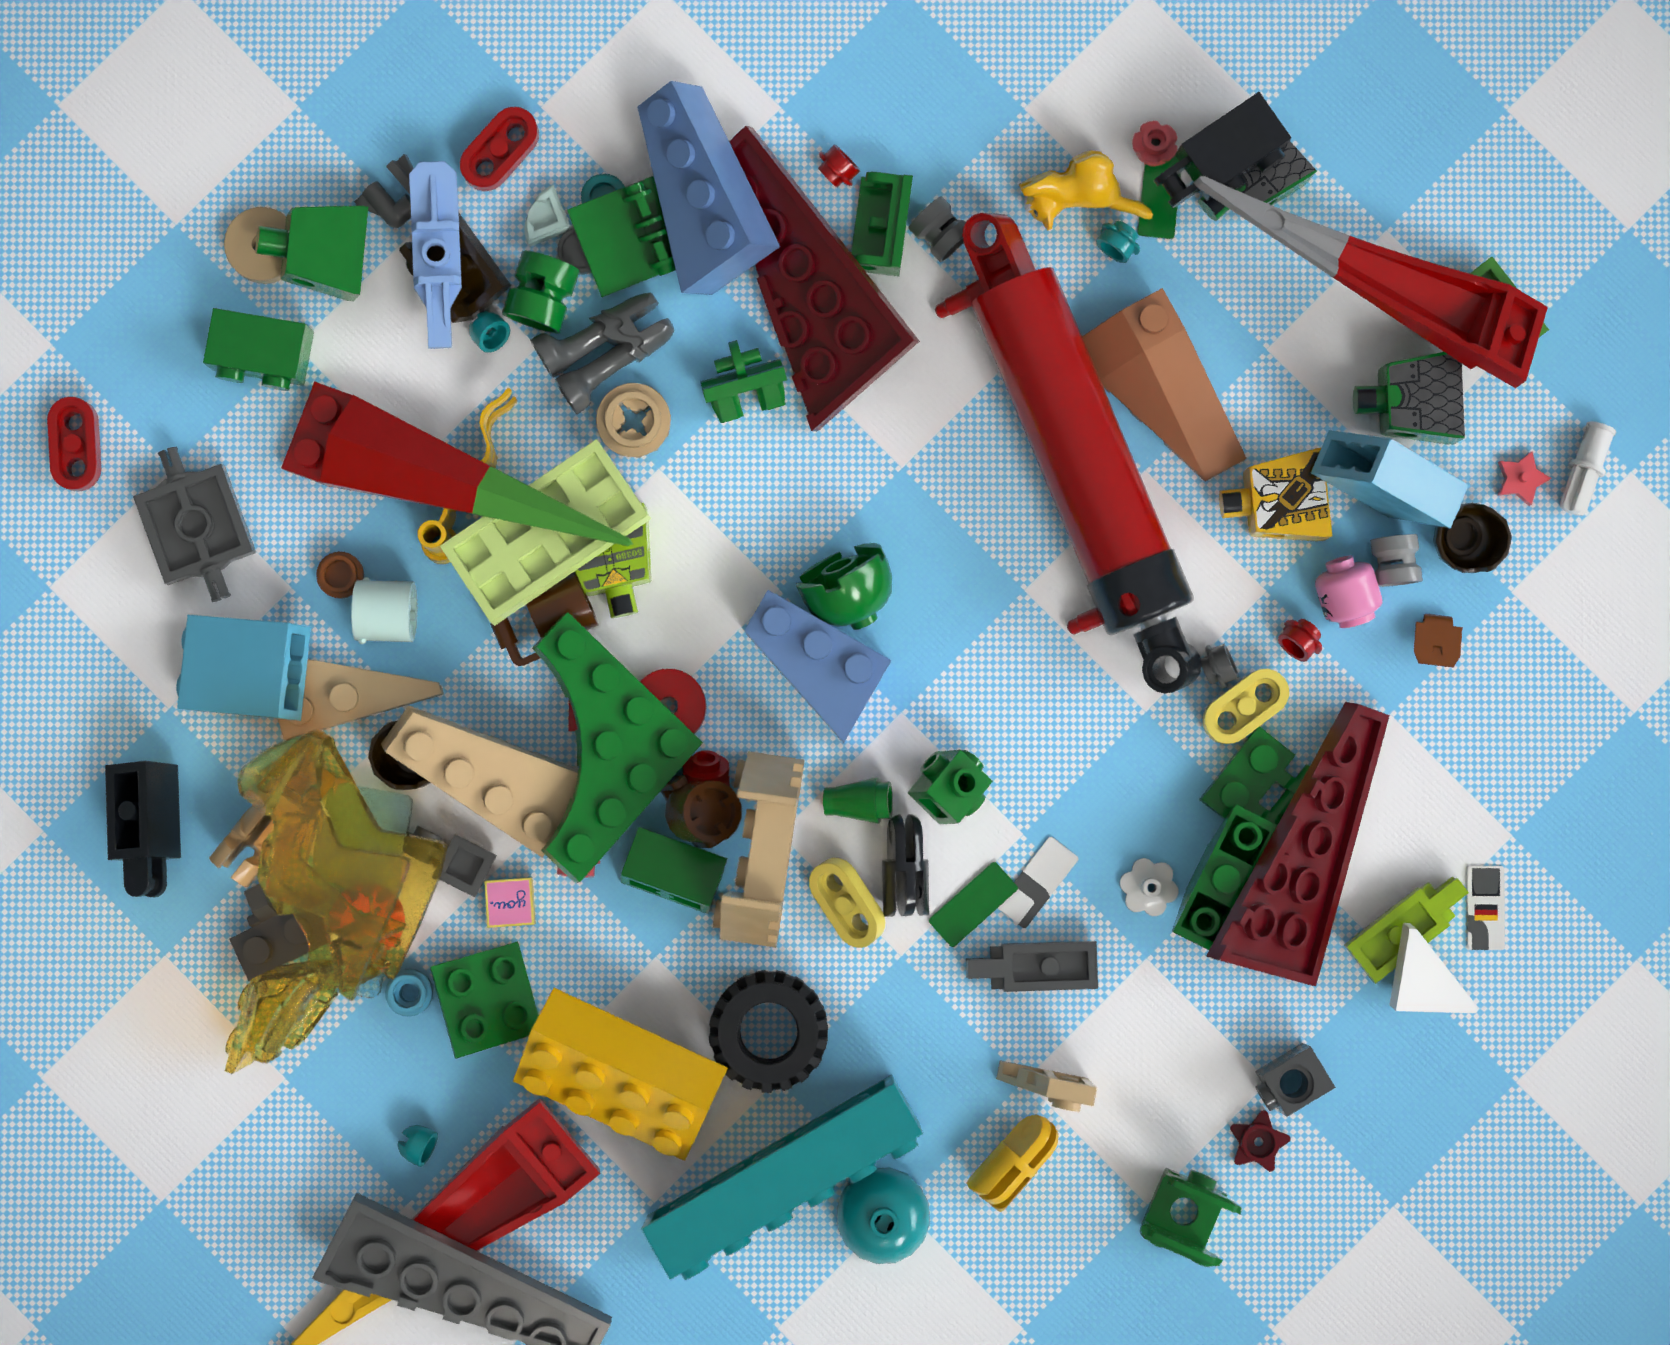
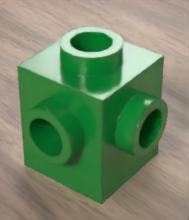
M961 749L937 751L923 763L920 768L922 775L908 791V794L939 825L959 824L965 816H970L981 807L986 798L983 793L993 781L982 771L984 768L982 762L969 751Z

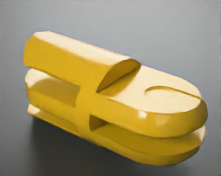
M1037 1114L1022 1119L969 1177L966 1182L968 1188L978 1194L979 1197L988 1202L997 1211H1004L1055 1151L1059 1138L1055 1125L1049 1122L1047 1118Z

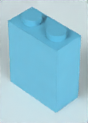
M1333 430L1328 431L1311 471V474L1386 517L1451 528L1469 485L1391 438Z
M187 615V624L181 639L184 650L182 669L176 684L178 695L177 709L301 721L311 627L285 622Z

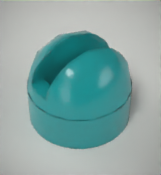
M479 312L477 314L478 318L469 324V335L482 351L486 353L495 352L507 342L510 336V326L494 312ZM493 327L491 332L487 334L486 332Z
M420 1125L409 1126L402 1132L409 1139L407 1142L398 1141L397 1146L403 1158L416 1166L422 1167L434 1151L438 1140V1133Z

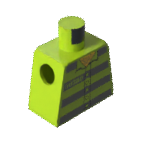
M641 503L648 513L646 505L644 503ZM649 521L626 536L632 541L633 545L614 544L575 571L587 596L606 594L611 618L638 613L633 587L652 582Z

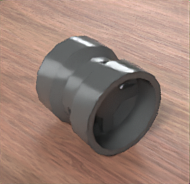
M940 196L912 221L908 229L918 239H925L931 246L930 252L939 262H943L964 243L962 233L966 221L957 220L951 213V205Z

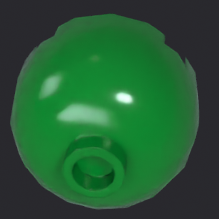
M877 543L854 546L857 553L855 556L842 558L840 552L835 553L802 573L799 577L802 583H796V587L812 615L829 625L837 627L851 625L853 630L869 626L878 619L876 612L884 607L892 593V573L881 545Z

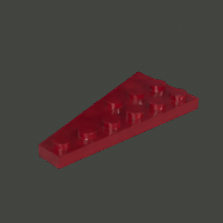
M745 126L729 142L780 245L778 249L755 264L759 275L756 279L780 346L785 348L794 373L791 376L797 392H801L808 412L806 418L811 431L818 432L920 341L754 128Z
M1344 703L1206 957L1316 987L1390 715L1360 704Z

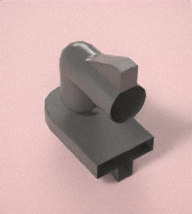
M404 154L397 161L392 160L386 167L410 194L409 173L414 168L408 156ZM378 181L370 184L363 191L362 195L354 201L357 206H367L369 212L381 216L392 228L403 226L411 218L410 196L405 194L395 202Z

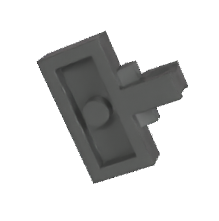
M270 882L260 883L244 891L253 915L247 917L251 928L229 939L248 982L256 980L336 940L317 897L291 907L287 899L278 901Z

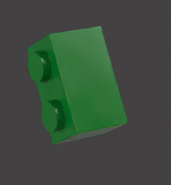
M213 308L203 363L213 371H216L215 377L221 380L243 383L244 377L248 376L262 379L261 385L264 387L289 391L290 384L305 385L314 331L305 323Z

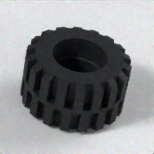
M778 970L776 972L756 971L753 974L744 975L737 979L736 982L722 993L709 1022V1044L713 1049V1057L716 1063L728 1068L725 1075L730 1080L738 1081L742 1084L741 1087L748 1090L752 1088L762 1090L761 1093H772V1090L779 1089L785 1091L791 1089L794 1084L802 1083L806 1080L809 1074L821 1062L828 1040L826 1012L818 995L797 976L793 977L786 974V972ZM762 1003H776L785 1007L792 1014L797 1025V1037L791 1049L784 1055L773 1059L761 1058L752 1054L744 1045L741 1037V1023L744 1016L751 1008Z

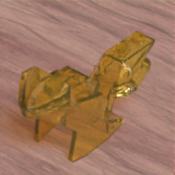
M314 729L308 733L273 744L247 762L238 773L240 795L263 814L271 816L274 826L262 843L257 871L258 882L279 916L294 915L306 936L309 950L308 961L277 966L252 978L250 983L243 989L238 1000V1010L241 1011L238 1024L231 1032L225 1047V1052L229 1056L224 1071L230 1074L236 1073L254 1061L260 1063L273 1061L280 1057L283 1052L281 1051L282 1046L292 1050L303 1044L338 996V989L346 999L354 1001L358 989L363 983L382 973L387 978L393 980L398 974L421 926L442 874L447 844L442 840L382 829L339 754L334 738L319 729Z

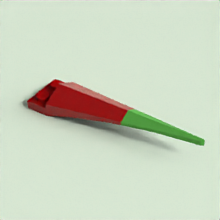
M315 381L281 469L328 487L435 506L624 546L633 545L628 537L355 395Z

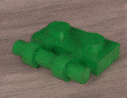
M1259 726L1251 732L1199 800L1223 819L1226 818L1234 804L1278 825L1310 765L1306 764L1296 778L1285 771V768L1296 755ZM1275 782L1285 792L1269 811L1260 805L1259 802Z

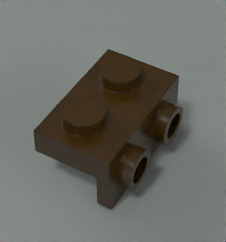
M460 213L459 234L462 288L451 307L452 323L474 320L479 312H483L512 286ZM406 242L399 248V251L406 259V267L413 276L412 242ZM432 246L427 251V257L431 261H440L445 256V250L441 246Z

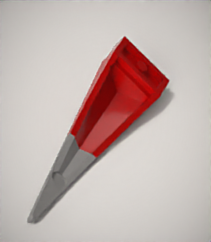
M1199 177L1194 182L1199 189L1469 369L1477 366L1514 388H1517L1527 380L1548 309L1546 305L1510 284L1431 263L1349 236L1274 207L1208 177Z

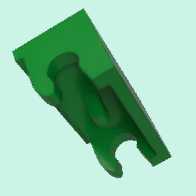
M866 172V177H861L851 254L867 273L897 277L900 275L912 175Z
M638 827L621 872V883L709 914L728 858Z

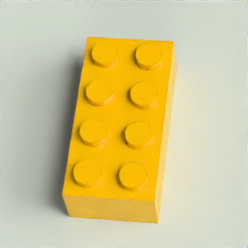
M553 988L531 1029L513 1082L523 1086L532 1094L545 1096L567 1106L575 1114L588 1116L608 1125L618 1134L636 1138L653 1146L664 1155L674 1156L685 1161L728 1068L559 989Z

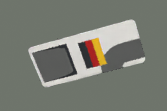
M1468 866V949L1504 950L1505 869L1503 866Z

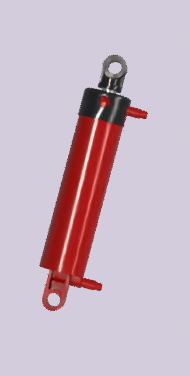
M998 213L974 214L966 221L962 237L979 280L967 285L966 289L936 305L935 312L939 318L943 319L971 306L973 307L1088 584L1086 586L1095 608L1079 614L1077 618L1068 621V631L1075 635L1103 625L1108 635H1116L1140 626L1141 631L1133 634L1143 657L1142 673L1148 686L1156 692L1164 694L1187 687L1195 682L1201 673V658L1197 650L1187 643L1177 617L1167 620L1165 614L1193 602L1194 596L1175 550L1171 549L1054 268L1035 269L1020 231L1012 218ZM990 223L995 226L997 232L996 240L991 246L988 245L985 239V230ZM1167 656H1171L1179 664L1180 671L1177 678L1170 676L1165 669L1164 664Z

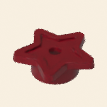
M1265 1110L1261 1111L1251 1124H1232L1230 1127L1231 1132L1239 1142L1234 1158L1236 1165L1255 1161L1269 1172L1275 1170V1156L1278 1150L1291 1140L1289 1135L1272 1128L1268 1112ZM1258 1137L1263 1140L1261 1146L1254 1144V1140Z

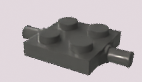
M177 447L167 448V451L162 450L158 452V455L162 461L167 479L163 480L156 488L135 495L133 498L164 584L171 585L190 577H204L211 596V602L222 600L221 598L226 599L231 594L228 591L221 570L225 569L233 561L256 553L226 467L219 464L200 472H185Z

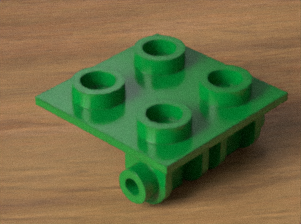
M654 176L567 209L601 297L657 275L662 276L676 270Z
M518 941L430 967L455 1059L530 1035L531 1029L539 1015Z

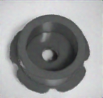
M1225 644L1215 648L1207 645L1205 651L1208 656L1201 658L1205 676L1210 684L1219 682L1222 688H1226L1228 682L1239 678L1233 658Z

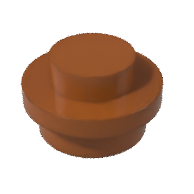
M333 552L321 560L317 568L316 577L318 585L324 593L334 598L343 599L353 595L354 584L356 580H363L364 570L362 564L355 556L347 552Z

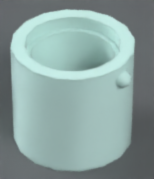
M368 577L363 578V580H356L351 609L354 639L360 644H365L366 641L413 642L416 634L418 613L415 582L372 581Z

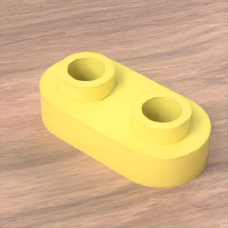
M1260 669L1250 673L1207 706L1202 720L1206 734L1213 741L1220 744H1232L1242 740L1285 707L1289 699L1287 681L1280 673L1271 669ZM1260 684L1268 686L1271 691V696L1266 702L1259 701L1255 695V690ZM1222 712L1230 713L1234 719L1233 726L1229 730L1222 729L1218 724V717Z
M829 858L813 869L809 877L810 891L840 938L848 945L856 948L867 947L877 940L884 932L885 917L854 867L844 859ZM834 874L841 880L843 886L836 882ZM860 914L864 915L868 925L862 922Z

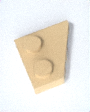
M1001 1060L999 1062L997 1080L1048 1097V1101L1052 1102L1053 1107L1080 1112L1081 1104L1094 1106L1097 1087L1089 1078Z

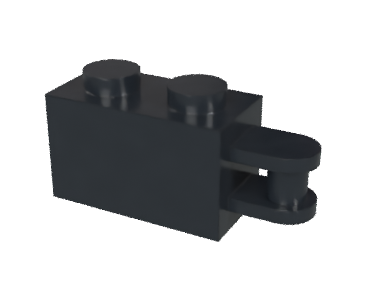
M1259 91L1182 143L1175 154L1179 162L1154 179L1157 187L1162 185L1171 197L1168 203L1172 208L1180 205L1199 191L1206 201L1212 198L1194 183L1187 187L1178 175L1186 170L1193 182L1199 177L1205 176L1238 191L1247 183L1243 176L1257 167L1263 173L1285 158L1282 150L1291 140V136Z
M151 761L105 765L108 860L123 861L124 888L129 895L133 897H159L165 892L167 887L166 860L181 858L178 765Z

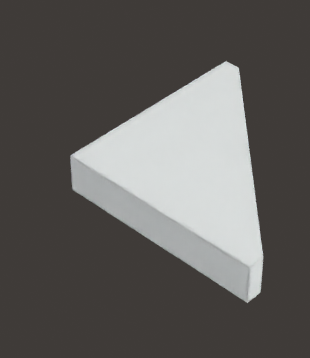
M1403 923L1390 1006L1395 1011L1477 1013L1478 1006L1419 931L1412 924Z

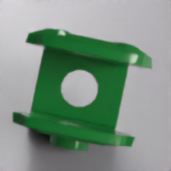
M1166 1167L1141 1223L1140 1234L1155 1246L1168 1249L1191 1259L1201 1266H1220L1223 1260L1205 1249V1246L1221 1209L1223 1208L1241 1215L1242 1208L1236 1202L1227 1198V1193L1215 1189L1217 1184L1215 1179L1195 1170H1191L1187 1177ZM1179 1198H1190L1197 1207L1195 1218L1187 1224L1175 1222L1170 1213L1172 1204Z

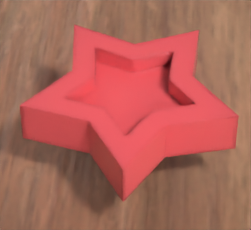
M1533 452L1528 453L1519 462H1498L1504 477L1498 495H1517L1528 506H1531L1533 503L1536 488L1552 479L1536 469Z

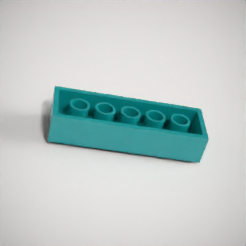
M891 1074L647 1215L641 1230L668 1278L671 1280L681 1274L684 1280L690 1279L710 1266L708 1261L712 1258L711 1256L721 1250L725 1252L726 1256H729L747 1246L751 1242L750 1236L754 1231L765 1226L768 1232L790 1221L793 1218L791 1213L799 1205L807 1201L811 1208L824 1202L835 1194L833 1188L844 1179L849 1177L852 1183L858 1182L877 1170L875 1166L877 1160L888 1154H891L893 1159H897L912 1151L919 1145L916 1141L917 1137L923 1134L921 1125Z

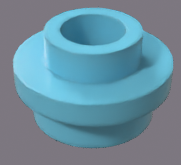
M405 969L395 973L389 979L385 989V998L388 1006L395 1013L406 1017L416 1016L425 1011L430 1005L433 998V987L429 978L424 973L415 969ZM405 984H413L417 988L418 996L414 1001H407L403 998L402 988Z

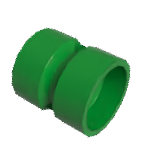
M522 251L514 274L519 285L509 289L502 314L515 322L537 330L555 334L560 333L567 312L563 299L572 296L580 273L579 269L567 262L542 253Z

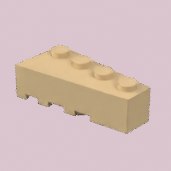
M409 705L381 743L387 754L542 858L545 854L541 850L561 822L570 798H573L577 784L578 767L570 766L551 757L526 750L502 739L469 729L466 726Z

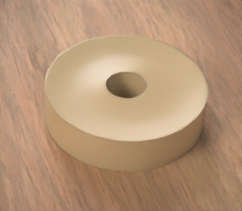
M254 207L243 211L230 223L224 238V250L230 265L242 277L259 284H270L281 280L282 258L256 254L255 249L258 227L265 226L285 229L286 216L273 208Z

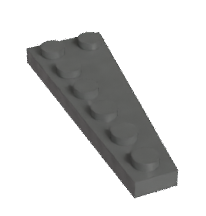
M357 1192L312 1278L318 1282L370 1297L372 1293L398 1301L397 1306L413 1311L418 1307L443 1315V1320L460 1324V1321L486 1328L489 1334L508 1340H519L526 1345H600L612 1321V1316Z

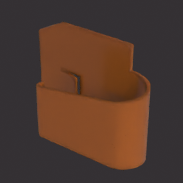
M1425 613L1423 622H1416L1414 654L1418 664L1454 668L1461 655L1463 627L1453 626V618L1451 616Z

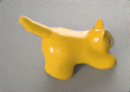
M1089 150L1073 157L1065 172L1050 170L1019 184L1023 195L1028 197L1024 203L1025 210L1034 219L1042 222L1047 230L1052 229L1054 218L1062 210L1072 207H1109L1113 210L1134 214L1147 220L1153 217L1152 210L1142 202L1121 196L1119 182L1113 174L1114 164L1108 156L1100 151Z

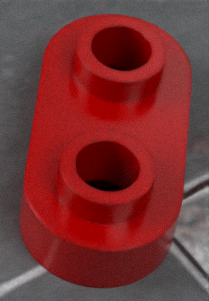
M508 107L501 110L465 149L460 159V170L466 182L472 188L479 191H491L498 188L536 147L539 140V128L532 114L520 107ZM516 127L522 128L524 130L522 139L512 141L508 138L511 129ZM482 162H491L494 165L493 171L488 175L478 174V166Z
M78 397L61 398L52 405L47 416L50 472L55 482L71 491H85L97 483L102 470L98 414L91 404ZM81 415V427L77 430H71L69 427L71 417ZM82 460L85 464V470L82 475L75 477L72 474V466L75 462Z

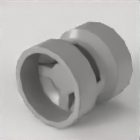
M1417 534L1388 536L1370 540L1372 555L1377 558L1378 562L1375 575L1379 587L1406 585L1423 581L1422 569L1416 564L1415 553L1419 550ZM1403 561V564L1391 565V562Z

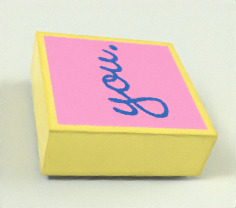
M533 877L484 881L487 928L536 924Z

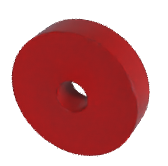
M660 669L648 674L640 681L660 702L668 697L674 698L678 704L674 715L692 733L695 734L699 730L706 716L707 704L701 686L692 676L677 669Z

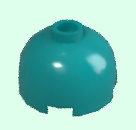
M890 1167L877 1168L867 1177L855 1183L851 1182L843 1189L837 1205L838 1231L845 1245L859 1258L875 1264L897 1263L911 1256L924 1242L930 1226L929 1202L922 1188L907 1173Z

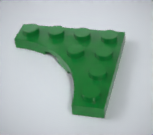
M567 612L532 647L555 676L565 698H569L577 725L575 735L577 766H579L573 798H570L561 822L541 851L572 881L580 883L703 742Z

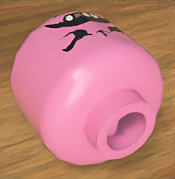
M1352 555L1328 561L1325 564L1327 571L1323 572L1315 580V588L1324 617L1328 621L1339 623L1340 628L1355 627L1373 620L1376 617L1374 612L1381 607L1383 600L1372 565L1366 562H1354Z

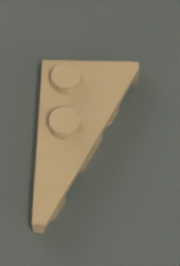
M308 659L301 721L278 719L283 739L291 740L444 695V692L439 682Z

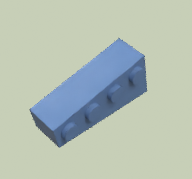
M670 81L637 106L681 293L713 295L778 249L780 245L703 87Z

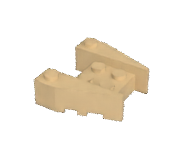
M748 751L746 761L738 760L734 781V788H739L737 797L757 800L756 810H746L742 838L751 839L749 857H739L735 886L744 887V892L728 891L722 895V900L717 899L713 928H720L721 940L777 947L805 762L803 759Z

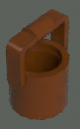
M575 571L526 604L541 638L567 612L586 630L599 625L590 600L584 593ZM508 617L495 626L490 623L500 648L507 649L515 665L524 666L540 659L536 652L524 658L521 657L516 645L518 640Z
M676 775L661 790L667 802L665 805V818L669 829L678 838L691 842L697 848H712L723 840L728 839L737 830L742 819V805L737 794L730 786L720 781L688 782L685 775Z

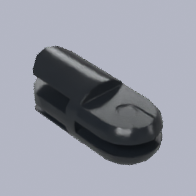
M900 814L895 815L888 822L887 859L882 860L884 917L895 916L896 902L901 917L912 916L915 907L919 916L929 915L928 859H923L922 825L919 818L913 814L906 816L905 825Z

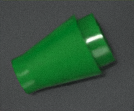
M879 777L838 787L824 788L825 816H840L880 824L881 819H891L893 813L891 782H880Z

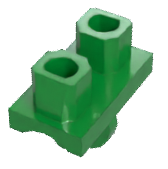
M737 340L728 342L731 356L714 360L717 374L733 369L736 371L700 381L706 403L711 402L720 423L744 416L738 394L751 390H756L762 411L785 405L783 381L787 380V376L781 359L745 368L747 365L761 362L759 348L741 353Z

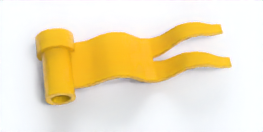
M507 388L500 397L489 403L480 415L479 425L487 445L485 456L480 461L495 469L498 457L490 436L492 425L498 417L515 406L517 403L516 397H512L506 405L498 410L492 411L508 400L512 394L510 388ZM444 508L438 521H425L418 529L417 536L422 545L423 552L436 564L451 563L440 545L456 535V532L452 529L456 520L455 510ZM441 535L437 542L432 543L435 537Z

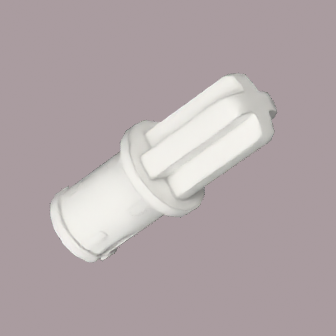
M1594 421L1586 423V429L1576 458L1571 459L1568 463L1572 470L1560 501V508L1563 511L1579 516L1587 513L1598 478L1605 476L1606 470L1603 468L1613 436L1616 434L1614 428Z

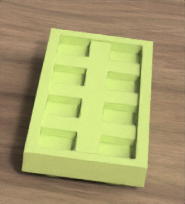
M597 439L528 485L624 536H627L651 519ZM483 516L440 545V547L490 623L495 626L604 552L614 543Z

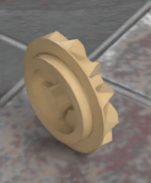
M640 383L620 385L606 394L598 407L596 415L598 433L604 444L620 456L641 458L644 455L657 451L669 435L671 414L668 405L660 393L647 385ZM622 405L634 414L641 411L644 412L650 408L642 419L646 436H643L640 432L637 433L633 428L618 434L626 423L623 415L624 412L620 408Z

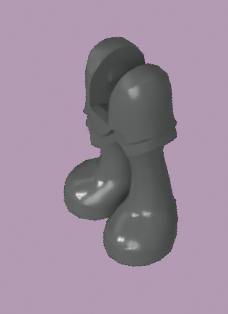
M651 292L636 295L613 308L602 310L601 314L589 318L593 324L573 336L557 340L546 333H542L530 339L535 351L552 378L566 371L576 361L605 342L615 346L582 368L567 372L555 379L559 390L576 415L590 405L592 391L604 380L634 361L641 362L645 357L650 356L654 351L662 347L672 337L674 327L668 318L656 322L641 332L637 330L633 323L651 312L659 304Z

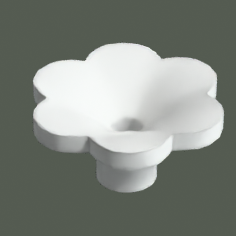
M1142 858L1134 862L1132 871L1121 876L1120 888L1126 893L1125 904L1129 910L1133 912L1145 911L1150 916L1163 914L1166 904L1173 902L1179 892L1178 886L1172 881L1173 870L1170 865L1163 862L1154 864L1149 859ZM1152 883L1155 889L1149 892L1147 887Z

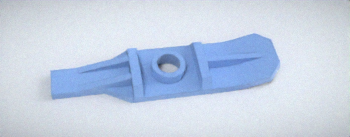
M445 161L419 162L409 173L414 290L427 310L428 349L452 348L451 307L462 288L457 172ZM435 245L441 246L445 250L443 259L431 261L427 257V251L430 247Z

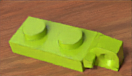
M1453 876L1436 889L1428 882L1422 887H1417L1344 944V946L1371 981L1376 984L1396 968L1403 923L1412 924L1426 942L1429 943L1450 926L1449 922L1456 916L1450 907L1469 892L1460 880Z

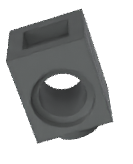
M1301 1043L1255 1071L1261 1081L1255 1088L1268 1110L1272 1111L1277 1108L1286 1117L1336 1088L1312 1047L1305 1043ZM1288 1070H1298L1302 1077L1300 1088L1295 1093L1284 1094L1280 1088L1282 1075Z

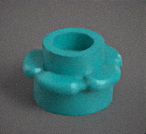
M1116 221L1114 224L1104 223L1102 225L1101 235L1097 239L1096 244L1108 257L1117 262L1126 263L1132 254L1137 255L1140 252L1139 244L1135 243L1139 235L1131 226L1122 221Z

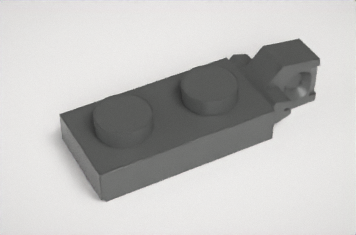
M1097 941L1001 944V946H990V958H966V978H991V989H1003L1004 992L1098 989Z

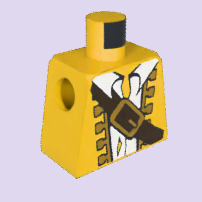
M1321 448L1311 449L1248 467L1243 471L1244 488L1219 491L1221 517L1247 516L1249 535L1252 537L1316 542L1325 541L1332 537L1327 482L1311 474Z

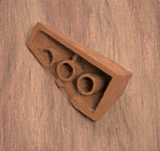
M1163 288L1124 308L1082 336L1104 389L1108 393L1111 392L1130 410V413L1137 420L1143 422L1162 439L1164 444L1202 480L1207 481L1247 459L1187 331Z

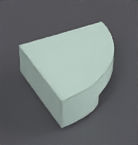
M554 185L540 192L528 211L524 232L529 247L562 235L571 229Z

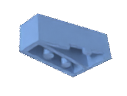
M767 590L744 631L844 744L891 660Z

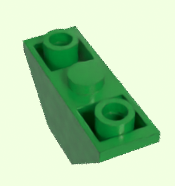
M1234 804L1207 845L1184 893L1172 929L1173 933L1207 950L1211 948L1277 827L1276 824Z

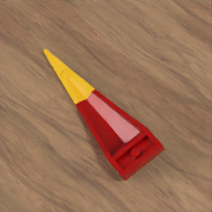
M539 1098L506 1126H502L412 1220L478 1251L564 1204L600 1175V1168L542 1099ZM343 1289L290 1345H318L392 1299L372 1293L370 1297Z

